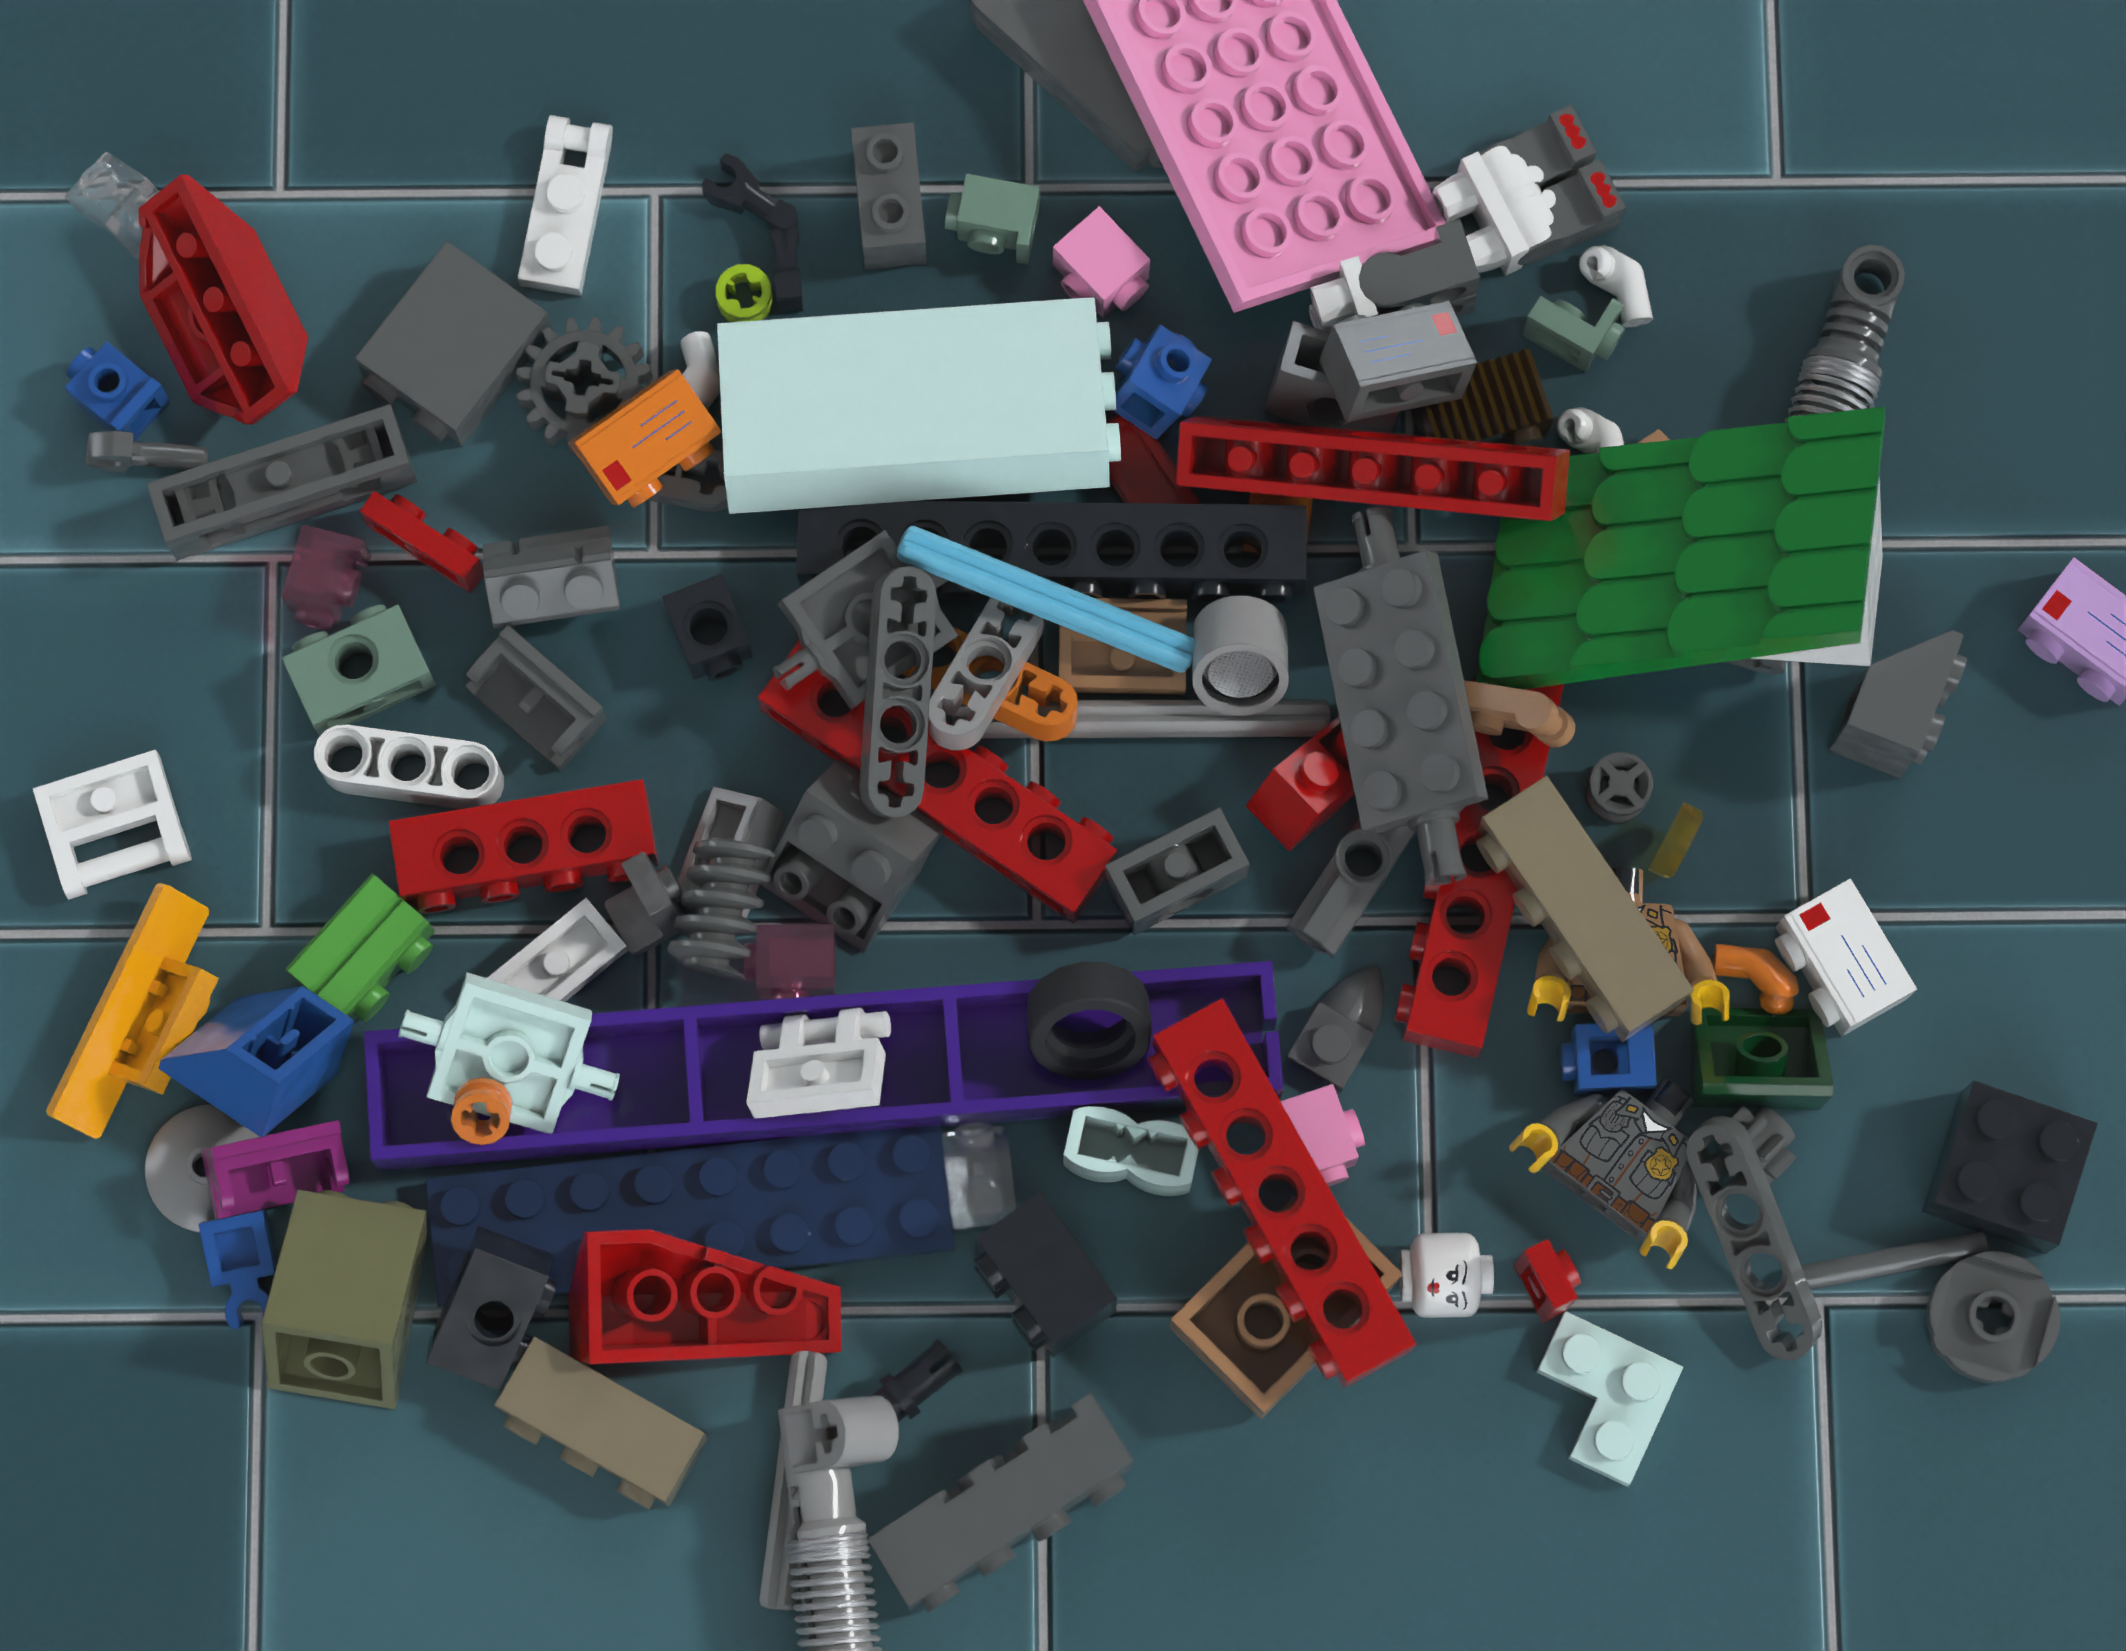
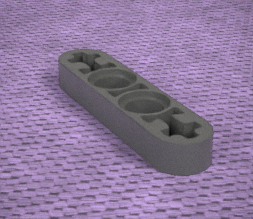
M912 566L894 568L882 574L875 583L872 593L859 789L860 797L865 807L874 815L883 818L903 817L913 812L920 804L924 792L937 595L936 587L931 577L922 569ZM904 578L908 579V590L918 592L919 599L918 603L907 605L904 625L917 623L918 633L907 630L887 633V622L891 624L901 622L902 612L901 602L891 600V589L901 587ZM898 641L910 646L916 657V665L913 672L904 679L891 675L884 661L886 650L891 644ZM891 706L903 708L911 718L912 728L910 734L900 743L890 742L884 737L880 728L881 716ZM878 751L888 754L909 752V763L905 761L895 762V782L905 784L906 792L905 796L894 798L892 807L889 806L888 796L878 794L877 790L879 781L889 780L892 760L878 762Z
M1726 1116L1712 1117L1702 1123L1688 1140L1686 1153L1689 1165L1761 1345L1765 1351L1775 1358L1784 1361L1797 1360L1805 1356L1821 1336L1823 1325L1819 1309L1749 1133L1742 1124L1733 1118ZM1714 1137L1718 1144L1729 1143L1732 1148V1152L1725 1158V1162L1720 1153L1710 1155L1706 1149V1146ZM1739 1171L1744 1175L1733 1178L1723 1186H1720L1718 1183L1727 1172L1730 1178ZM1733 1193H1742L1752 1198L1758 1206V1220L1752 1224L1736 1221L1730 1215L1727 1208L1728 1196ZM1756 1253L1772 1255L1781 1265L1783 1273L1781 1281L1769 1284L1759 1280L1751 1270V1257ZM1786 1291H1789L1791 1294L1782 1305L1779 1299L1770 1305L1765 1302L1778 1298ZM1784 1315L1790 1324L1800 1323L1803 1327L1802 1332L1796 1337V1341L1790 1332L1780 1333L1777 1328Z

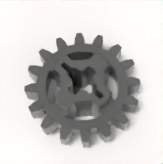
M572 317L566 320V334L558 336L549 327L543 330L547 343L543 350L533 345L526 347L527 358L533 364V367L517 368L516 375L519 383L530 388L523 389L516 395L520 408H534L526 416L530 429L533 431L546 425L544 439L548 446L553 447L562 437L566 438L568 443L596 422H593L594 419L609 409H616L646 388L641 386V384L652 380L653 375L649 364L635 365L644 356L639 342L623 347L626 338L623 327L618 325L608 335H605L602 332L600 318L593 317L589 323L588 330L579 331L577 323ZM576 351V353H574L561 363L556 362L562 356L570 352ZM605 353L621 365L627 378H621L618 372L608 371L604 365L603 358ZM585 377L594 378L596 386H589L586 390V395H576L574 387L582 386ZM544 394L549 395L551 400L562 401L565 406V419L556 415L549 408L544 400ZM568 444L570 454L576 455L571 446Z

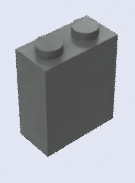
M446 241L355 357L361 374L365 377L361 385L383 404H391L392 406L397 400L415 414L411 421L435 441L441 443L445 436H447L462 447L517 377V368L525 367L528 363L526 347L528 345L540 347L545 341L543 330L547 327L552 329L548 313Z

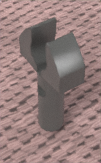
M104 431L90 433L86 445L85 464L112 472L126 473L127 469L131 466L189 470L207 464L209 461V454L205 447L133 441V432Z

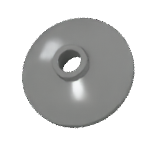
M213 1105L192 1107L172 1117L155 1135L146 1157V1184L156 1207L176 1225L200 1233L199 1223L215 1219L207 1177L198 1176L195 1170L196 1162L202 1156L201 1149L259 1136Z

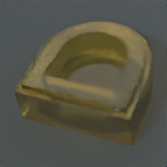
M1683 802L1648 868L1649 871L1667 880L1669 877H1674L1704 819L1702 816L1703 811Z

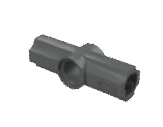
M1359 817L1349 833L1339 842L1334 856L1288 923L1287 929L1313 950L1334 958L1376 892L1385 884L1388 874L1416 831H1411L1409 827H1397L1373 835L1362 831ZM1356 849H1365L1377 857L1380 869L1371 876L1360 877L1353 874L1347 868L1345 857Z

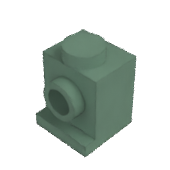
M966 174L962 194L955 192L950 194L945 229L957 231V240L967 241V246L978 252L1001 254L1004 252V248L1016 250V263L1029 265L1040 208V187Z

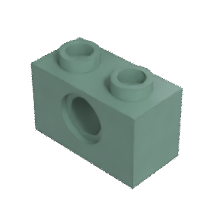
M385 605L367 608L351 618L352 626L330 636L326 631L308 635L292 646L293 653L282 657L309 719L319 737L325 730L333 726L355 724L436 686L399 605L386 609ZM362 653L373 658L372 667L365 676L358 679H348L341 675L342 665L348 657Z

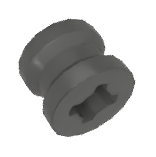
M1616 752L1601 758L1592 769L1585 787V799L1589 809L1601 821L1611 824L1627 823L1641 813L1650 799L1653 789L1652 773L1643 760L1630 753ZM1613 797H1625L1629 802H1626L1624 799H1616Z

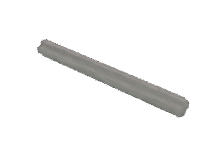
M1281 699L1273 707L1263 712L1247 716H1234L1217 712L1209 708L1201 700H1077L1078 720L1075 728L1064 738L1313 737L1330 724V706L1328 701L1324 699ZM1051 701L1047 707L1038 705V715L1046 717L1052 710L1060 712V703L1056 701ZM962 704L957 713L952 715V726L959 719L967 720L966 705ZM992 719L982 738H1033L995 719Z

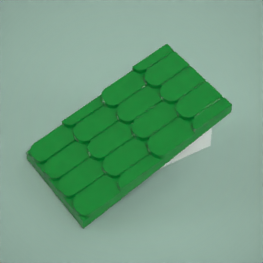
M1885 407L1788 417V422L1711 430L1704 433L1701 437L1599 448V453L1570 456L1566 507L1563 515L1552 521L1501 516L1499 533L1495 543L1496 553L1491 586L1487 597V613L1479 651L1476 682L1524 690L1748 658L1870 666L1883 558L1879 473L1886 420Z

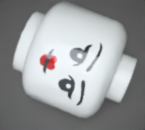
M1421 1233L1412 1240L1410 1250H1400L1399 1271L1403 1274L1399 1280L1401 1301L1411 1302L1412 1308L1420 1317H1469L1477 1312L1481 1294H1493L1492 1255H1480L1478 1242L1469 1233Z

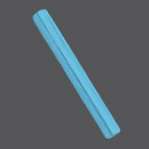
M909 526L901 537L897 548V558L901 562L1178 673L1185 672L1192 664L1195 640L1190 636L919 527Z

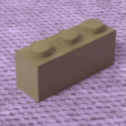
M536 1337L531 1341L495 1403V1406L500 1411L508 1415L502 1425L503 1427L534 1445H537L542 1435L565 1448L559 1459L590 1477L594 1476L598 1467L621 1479L616 1488L617 1492L647 1509L651 1508L655 1499L670 1507L709 1439L704 1432Z

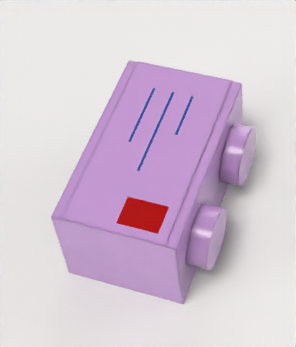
M2074 557L2019 627L2018 631L2027 637V646L2037 656L2052 664L2060 661L2079 676L2077 678L2078 684L2092 697L2103 702H2108L2110 699L2120 706L2126 699V595Z

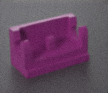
M339 1120L270 1134L263 1138L256 1137L201 1149L215 1219L293 1203L297 1190L315 1193L324 1190L344 1192V1185L349 1184V1174L340 1135Z

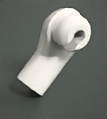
M1605 245L1591 246L1586 249L1579 260L1580 271L1592 284L1616 296L1617 301L1624 304L1620 313L1622 326L1637 327L1651 322L1653 316L1641 265L1616 249Z
M701 331L693 332L686 335L680 342L687 366L682 375L708 410L720 394L719 364L710 335Z
M1583 407L1568 409L1558 418L1557 432L1559 437L1569 446L1585 454L1599 453V448L1624 445L1619 427L1614 422Z

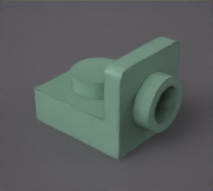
M1540 296L1527 317L1521 336L1586 373L1597 355L1607 361L1626 328L1618 324L1617 321L1624 304L1612 298L1594 327L1586 322V316L1572 304L1562 300H1555L1552 303Z

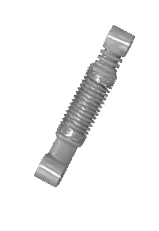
M875 1395L821 1400L778 1409L792 1522L791 1527L785 1533V1540L787 1542L785 1547L788 1548L785 1553L789 1555L787 1562L790 1564L797 1563V1568L790 1569L788 1573L792 1576L798 1575V1579L792 1580L790 1585L793 1588L800 1587V1591L793 1592L791 1597L801 1599V1603L795 1604L792 1608L803 1612V1615L796 1616L794 1620L797 1623H804V1626L797 1628L795 1632L806 1636V1638L800 1639L797 1644L800 1647H807V1650L804 1651H883L880 1647H873V1644L878 1643L881 1637L879 1635H871V1632L877 1631L880 1626L877 1623H870V1620L876 1619L878 1613L868 1611V1609L873 1608L877 1602L873 1599H867V1597L872 1596L876 1590L865 1587V1585L871 1584L874 1578L864 1576V1573L870 1572L872 1566L870 1564H862L863 1561L868 1560L871 1556L867 1552L870 1549L867 1546L869 1541L866 1539L869 1534L866 1533V1523L856 1516L850 1467L882 1462L892 1456L899 1438L896 1413L889 1401L883 1396Z

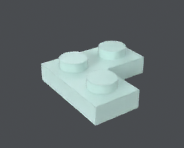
M1565 1311L1536 1372L1595 1400L1568 1459L1628 1487L1633 1480L1683 1370V1366Z

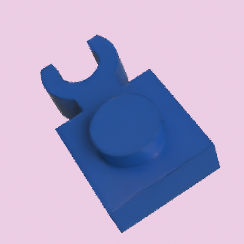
M266 1209L199 1223L211 1287L230 1284L232 1295L225 1307V1317L230 1328L233 1330L244 1326L241 1306L245 1300L258 1302L262 1307L264 1316L270 1291L263 1287L261 1277L274 1275L277 1268Z

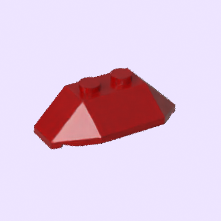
M180 174L138 208V225L143 227L139 248V296L192 402L219 414L235 418L236 421L245 425H254L297 392L308 335L255 229L191 176Z

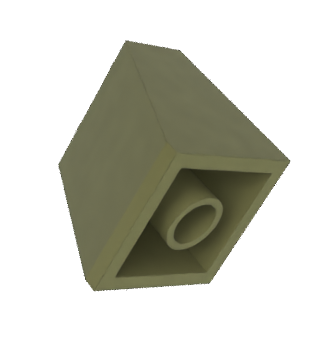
M297 1190L262 1320L268 1389L396 1410L427 1249L426 1210L413 1209L411 1206L399 1201L376 1203L352 1199L340 1192L324 1190L318 1193Z

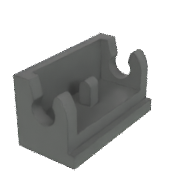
M509 625L499 633V637L476 660L466 674L471 679L465 686L466 690L560 772L607 721L603 707Z

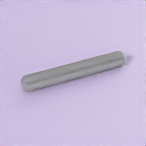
M796 1351L791 1355L784 1408L823 1400L827 1359L823 1354L812 1351ZM780 1437L759 1601L761 1606L767 1609L790 1611L793 1610L792 1607L797 1603V1599H794L791 1595L793 1592L798 1591V1587L793 1588L790 1583L792 1580H797L798 1575L792 1576L788 1573L790 1569L797 1568V1563L790 1564L787 1562L789 1555L785 1553L788 1550L785 1547L787 1543L785 1533L791 1527L792 1522Z

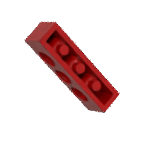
M643 779L389 821L399 895L411 907L417 906L418 913L422 914L448 911L456 907V899L480 895L481 902L483 903L505 902L518 898L520 896L519 889L544 885L545 892L570 891L583 886L582 878L606 874L610 882L630 881L621 863L643 851L654 866H659L648 793ZM598 826L606 832L603 845L594 852L582 853L572 847V839L575 833L582 827ZM533 836L541 840L542 850L534 861L520 864L509 858L510 847L518 838ZM468 846L479 852L478 862L471 871L464 874H454L446 870L447 857L454 849Z

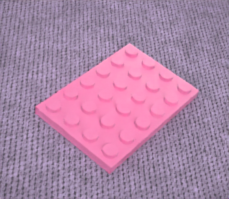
M1083 0L1234 313L1339 279L1340 261L1359 256L1363 266L1370 257L1378 253L1390 252L1402 256L1434 245L1435 229L1437 226L1446 224V221L1337 0Z

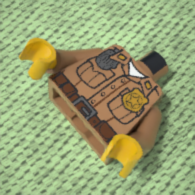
M1630 867L1611 868L1694 989L1689 996L1691 999V1022L1694 1025L1702 1024V1009L1704 1008L1717 1009L1722 1014V1020L1727 1021L1729 1019V990L1723 983L1717 980L1710 958L1688 923L1675 919L1672 905L1643 903V870ZM1549 937L1537 955L1535 982L1530 995L1527 1013L1530 1016H1535L1538 1004L1547 1003L1557 1009V1021L1559 1022L1564 1020L1566 1014H1590L1586 1001L1592 997L1577 976L1569 980L1558 968L1549 951V947L1555 943ZM1688 999L1664 1016L1681 1017L1688 1007Z

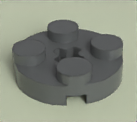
M1986 1251L1957 1262L1939 1277L1928 1299L1926 1324L1934 1353L1958 1374L1978 1382L2001 1383L2027 1374L2047 1358L2055 1345L2060 1328V1309L2056 1297H2052L2049 1286L2042 1279L2044 1278L2042 1273L2035 1265L2022 1257L2001 1251ZM1991 1300H1997L2002 1303L2000 1308L2001 1314L2010 1318V1324L2008 1328L1998 1327L1993 1335L1983 1331V1322L1976 1319L1977 1308H1987Z

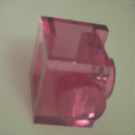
M302 525L281 596L289 611L296 613L294 618L296 621L313 628L331 630L333 622L339 624L343 607H353L361 581V571L355 570V565L368 567L371 554L363 539Z

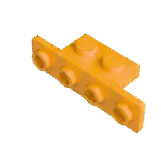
M158 883L154 887L46 1109L48 1116L89 1137L98 1139L101 1137L127 1083L161 1095L164 1094L172 1077L158 1069L160 1060L193 1034L198 1021L208 1010L210 996L219 980L218 977L185 963L209 915L208 907L169 885Z

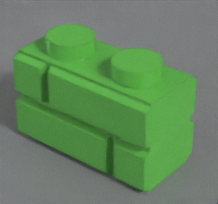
M371 874L285 970L300 986L310 990L354 1021L359 1017L363 1022H367L388 1000L390 993L384 988L401 969L406 974L412 973L428 957L433 945L427 940L435 931L423 916L401 899L377 876Z

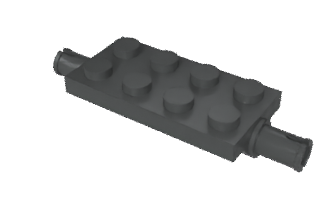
M1389 507L1366 509L1368 518H1364V513L1361 511L1351 517L1352 524L1355 527L1363 567L1358 573L1313 587L1363 832L1373 835L1397 827H1409L1411 831H1416L1425 871V884L1429 886L1452 883L1450 876H1453L1455 881H1460L1467 876L1466 869L1463 867L1455 823L1460 820L1459 813L1465 806L1487 800L1488 795L1437 553L1427 549L1400 558L1392 521V509Z

